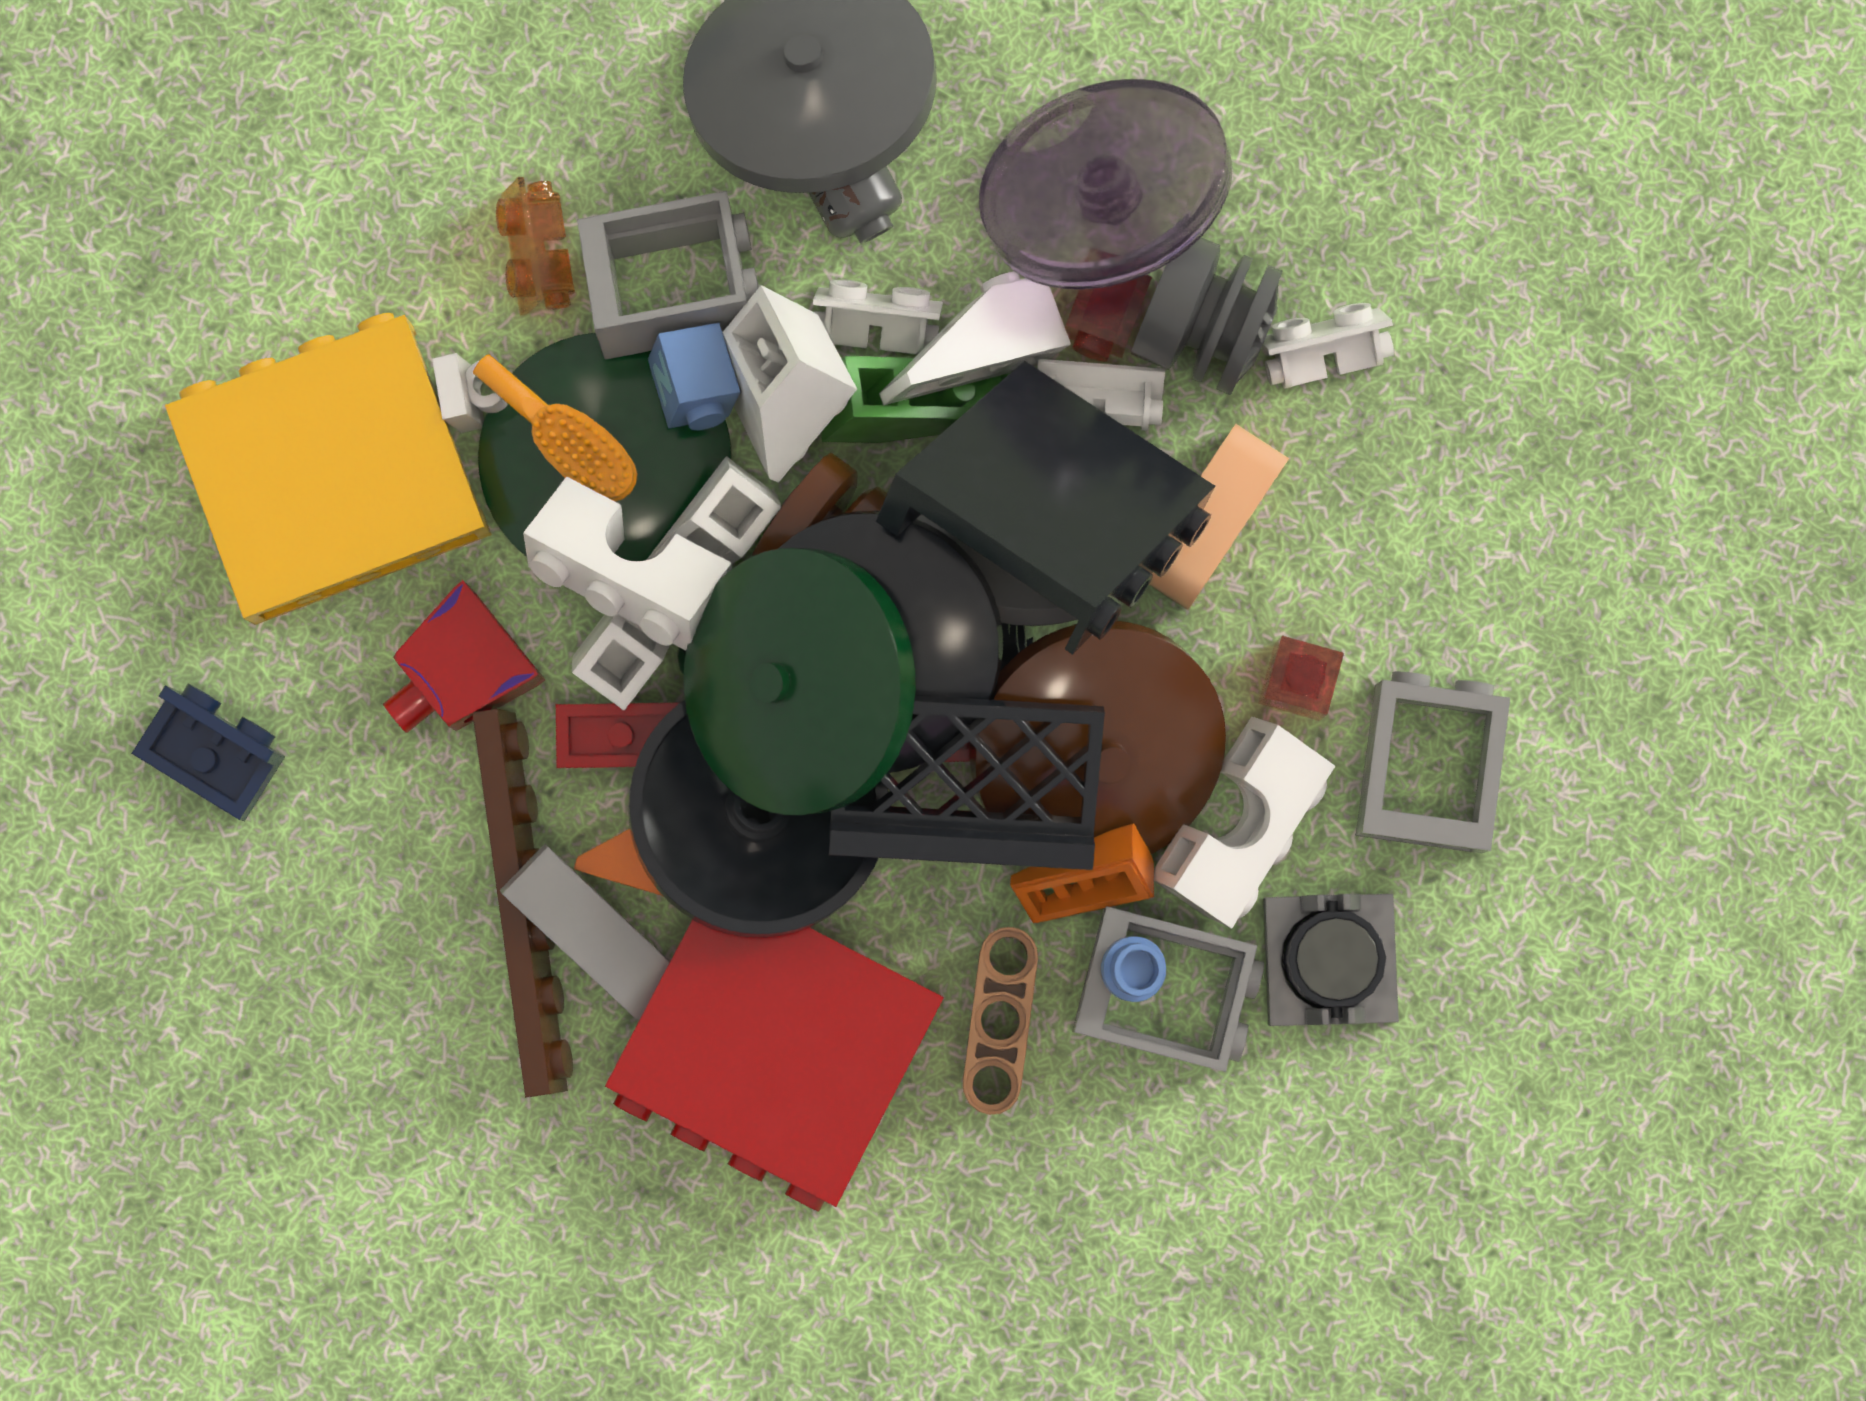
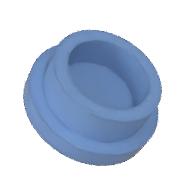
M1129 936L1115 941L1106 950L1101 963V975L1106 988L1115 997L1124 1001L1140 1002L1151 998L1163 985L1166 977V962L1163 953L1152 941L1143 937Z

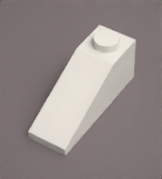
M1013 271L1001 274L983 283L984 293L964 307L879 393L883 405L1008 374L1024 361L1035 367L1038 365V359H1051L1071 345L1046 275L1040 274L1020 279L1018 272Z

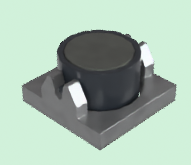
M1338 894L1263 898L1268 1026L1399 1022L1393 894Z

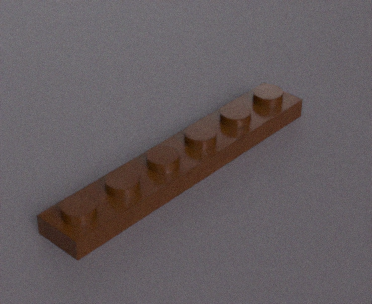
M501 709L475 712L472 714L525 1098L568 1091L566 1078H571L573 1073V1058L569 1043L565 1039L561 1040L557 1014H561L564 1010V993L559 977L556 975L552 976L549 950L554 949L555 943L500 892V889L539 850V848H534L531 823L536 822L538 817L537 800L532 786L525 784L522 760L527 759L529 756L528 736L524 724L521 721L517 722L515 712Z

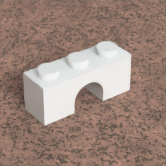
M569 477L564 479L523 533L528 567L544 583L553 587H561L563 585L584 596L588 603L602 614L607 616H616L618 614L640 626L642 631L653 641L665 646L674 644L685 651L687 644L693 640L716 584L732 570L731 562L678 534L673 537L663 552L652 559L629 561L620 558L614 553L625 540L621 505Z
M1251 716L1223 760L1221 773L1235 782L1242 793L1244 807L1239 823L1230 833L1219 838H1213L1205 832L1183 824L1155 866L1154 882L1201 914L1232 929L1237 920L1245 916L1254 906L1258 897V887L1272 865L1282 860L1289 851L1293 841L1292 834L1305 813L1314 808L1324 796L1327 788L1326 780L1335 768V765L1281 726Z

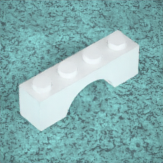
M726 456L647 560L663 552L673 537L678 534L733 564L743 558L782 507L778 495ZM604 614L572 656V673L622 710H625L661 664L669 646L653 641L642 631L640 626L618 614L616 616Z

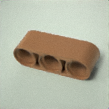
M1004 927L990 933L982 944L978 959L963 1073V1092L968 1103L973 1108L988 1115L1001 1114L1015 1104L1021 1091L1038 953L1033 939L1025 931L1014 927ZM1002 938L1018 940L1026 950L1027 960L1025 966L1015 975L999 973L990 962L991 948L996 941ZM998 1001L1009 1003L1018 1014L1016 1031L1005 1039L991 1038L985 1033L981 1024L983 1011L988 1005ZM987 1066L1002 1068L1010 1079L1008 1094L997 1103L981 1101L973 1091L975 1075L980 1069Z

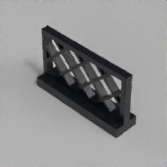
M915 695L914 709L906 741L925 762L900 783L887 772L881 781L890 791L873 805L849 804L830 811L829 855L1093 870L1095 852L1094 826L1105 717L1104 707ZM929 715L947 716L959 729L960 733L933 754L912 729ZM962 717L977 719L969 725ZM995 719L1013 720L1027 736L999 758L978 733ZM1028 721L1043 723L1035 729ZM1062 723L1089 724L1087 745L1066 762L1044 739ZM970 741L991 766L964 787L942 763ZM1036 745L1057 769L1029 791L1008 767ZM1085 763L1084 780L1082 781L1074 771ZM932 771H935L955 795L938 809L921 808L907 792ZM998 775H1001L1018 793L1021 799L1004 813L987 812L973 796ZM1066 778L1082 795L1080 817L1053 816L1039 800ZM899 800L905 807L891 805ZM965 804L971 811L957 809ZM1031 808L1037 815L1022 813Z

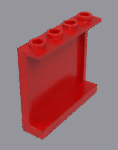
M692 919L605 1087L618 1093L613 1103L616 1107L646 1122L652 1112L674 1122L675 1125L670 1133L672 1136L705 1152L709 1142L733 1153L728 1165L761 1182L767 1172L790 1183L785 1192L787 1196L819 1212L824 1202L837 1207L944 997L810 927L781 936L743 937L711 929Z

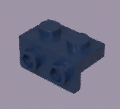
M189 683L182 693L165 685L158 697L165 701L131 754L238 820L245 822L285 758L284 755L269 747L276 736L243 716L237 726L233 725L216 714L222 704L221 702Z

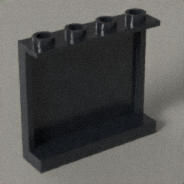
M1024 361L895 474L875 522L898 536L922 514L1078 619L1077 625L1065 647V650L1073 655L1091 635L1101 640L1109 632L1122 611L1123 603L1132 608L1139 601L1153 578V572L1162 577L1169 570L1182 549V542L1191 547L1198 540L1211 519V514L1205 511L1204 508L1215 485Z

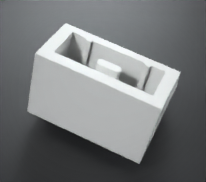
M761 285L722 333L740 389V394L734 404V408L768 478L779 483L791 467L804 457L809 446L834 416L838 415L845 408L848 400L856 392L857 387L818 314Z

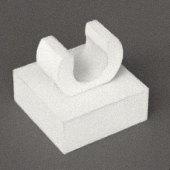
M457 353L432 358L442 420L460 433L482 429L484 422L483 411L496 413L508 405L496 393L488 396L481 395L480 389L483 382L473 374V370L479 361L471 365Z

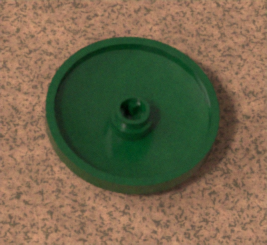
M596 333L577 335L543 348L518 366L512 374L548 405L564 404L586 414L604 427L624 447L635 463L638 475L636 485L631 494L623 500L616 501L622 508L625 540L614 554L629 561H646L724 458L727 456L732 460L729 429L726 420L717 426L704 430H692L689 428V425L668 429L648 363L651 351L605 360ZM508 404L499 412H487L479 440L478 468L485 501L494 520L509 541L527 557L523 533L565 478L545 459L534 443L531 433L532 424Z
M785 548L766 551L748 558L730 570L716 584L693 640L687 644L684 663V695L690 726L697 745L712 771L733 793L760 809L777 814L807 815L830 812L857 801L875 787L890 770L906 740L911 724L916 690L913 652L904 622L895 604L883 587L867 571L851 560L825 550Z

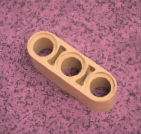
M1235 424L1201 474V477L1215 485L1204 508L1205 511L1211 514L1208 525L1191 547L1182 542V549L1169 570L1162 577L1153 572V578L1149 585L1189 610L1289 458Z

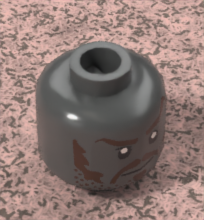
M887 166L856 183L828 191L809 193L828 231L838 238L856 235L860 244L866 243L890 230L893 224L889 216L902 203L901 192Z

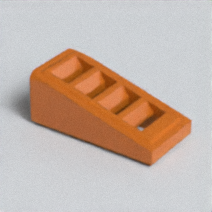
M1135 824L1121 826L1094 837L1093 870L1030 866L1011 875L1010 886L1031 921L1039 923L1104 909L1106 906L1113 907L1153 898L1154 861ZM1052 888L1054 893L1046 896L1043 889Z

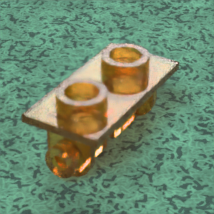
M517 177L501 194L502 198L498 199L496 205L497 227L501 236H508L511 259L507 261L505 270L508 293L512 298L517 297L520 316L527 315L543 299L548 310L569 307L571 305L569 295L575 293L568 249L545 250L544 241L563 240L566 237L560 194L553 191L550 181L530 183L527 185L526 192L524 177Z

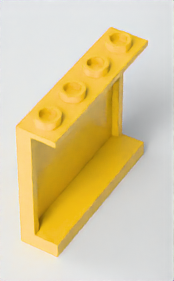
M393 313L375 315L359 323L357 326L359 332L338 340H335L333 335L314 338L298 347L300 354L277 363L274 358L253 361L239 369L240 377L219 385L214 380L195 383L179 392L181 399L165 405L243 619L254 625L492 535L484 512L477 504L448 424L442 420L440 403L416 342L415 335L417 334L414 326L405 315L396 318Z

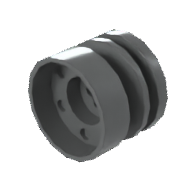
M1182 229L1149 304L1131 350V355L1169 370L1177 361L1185 346L1197 350L1192 380L1201 383L1212 357L1226 362V366L1216 390L1231 395L1238 381L1254 366L1278 309V286L1283 270L1268 265L1257 291L1242 286L1253 258L1244 255L1236 264L1228 279L1216 275L1221 245Z

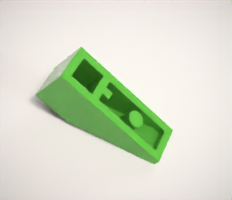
M844 356L842 361L857 390L848 400L845 408L838 415L834 416L821 432L822 442L883 443L940 435L1010 373L883 405L879 393L914 358Z

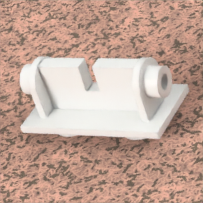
M832 280L830 281L829 288L818 287L813 299V305L826 306V312L814 311V313L818 314L835 345L867 348L870 325L880 326L882 331L879 350L918 355L939 334V326L927 323L928 319H940L943 302L930 300V292L926 290L896 287L893 288L892 296L867 293V285L862 282Z
M1356 303L1334 310V319L1310 324L1308 318H1294L1274 324L1272 326L1273 334L1267 335L1262 345V348L1269 356L1275 354V359L1265 361L1270 385L1282 383L1283 388L1286 389L1328 378L1323 355L1334 353L1337 372L1340 375L1383 365V358L1394 356V348L1389 332L1379 333L1378 329L1393 326L1392 319L1379 308L1371 309V304Z
M1038 359V370L1122 425L1141 426L1143 431H1148L1149 425H1161L1163 413L1162 395L1165 378L1164 368Z

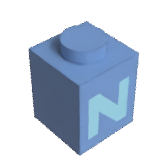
M720 323L659 333L648 357V363L668 429L689 425V428L692 430H704L722 423L726 417H729L740 394V389Z

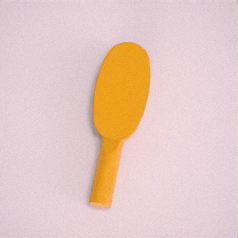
M490 354L484 356L477 363L473 374L532 424L531 433L534 443L545 459L564 478L569 477L615 502L623 500L631 494L636 485L638 475L635 463L624 447L604 427L586 414L568 405H548Z

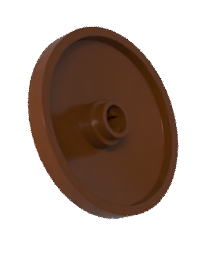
M1116 621L1101 640L1091 635L1073 655L1066 651L1065 647L1077 624L1047 634L1027 646L1004 666L999 673L998 682L990 700L1103 706L1105 717L1094 837L1121 826L1135 824L1152 855L1168 845L1183 824L1191 825L1206 805L1217 784L1223 765L1226 744L1225 719L1217 692L1202 668L1180 645L1169 637L1148 627ZM995 719L978 733L999 758L1027 736L1013 720ZM1028 721L1035 729L1043 723ZM1062 723L1044 739L1066 762L1087 745L1089 724ZM970 742L969 759L971 775L974 780L991 764ZM1036 745L1008 767L1029 791L1057 769ZM1085 763L1074 771L1082 781L1084 780ZM998 775L977 793L981 804L987 812L1004 813L1021 799L1018 793L1001 775ZM1066 778L1039 800L1053 816L1080 817L1082 795ZM1031 808L1022 813L1037 815Z

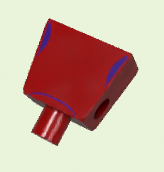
M462 580L448 593L395 653L393 658L411 681L386 700L383 706L406 733L434 711L438 713L448 727L458 731L474 722L472 713L497 709L539 686L545 679L475 591Z

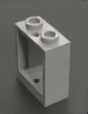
M727 191L577 219L594 330L605 360L651 351L659 333L718 322L723 332L759 288L755 268L743 269L740 252L752 250L745 213L732 214ZM720 239L730 295L623 316L614 259Z
M1401 671L1392 672L1391 681L1381 680L1374 688L1355 836L1481 854L1491 851L1510 698L1493 695L1494 685L1488 683L1458 680L1455 683V690L1431 687V677L1428 675ZM1396 702L1486 715L1472 822L1382 810Z
M1106 906L1102 912L1072 1032L1226 1072L1229 1060L1240 1061L1246 1043L1249 1025L1239 1022L1244 998H1256L1263 975L1264 962L1254 959L1257 945ZM1127 931L1232 958L1209 1051L1104 1024L1111 993L1103 982L1101 963L1106 950L1115 941L1126 937Z

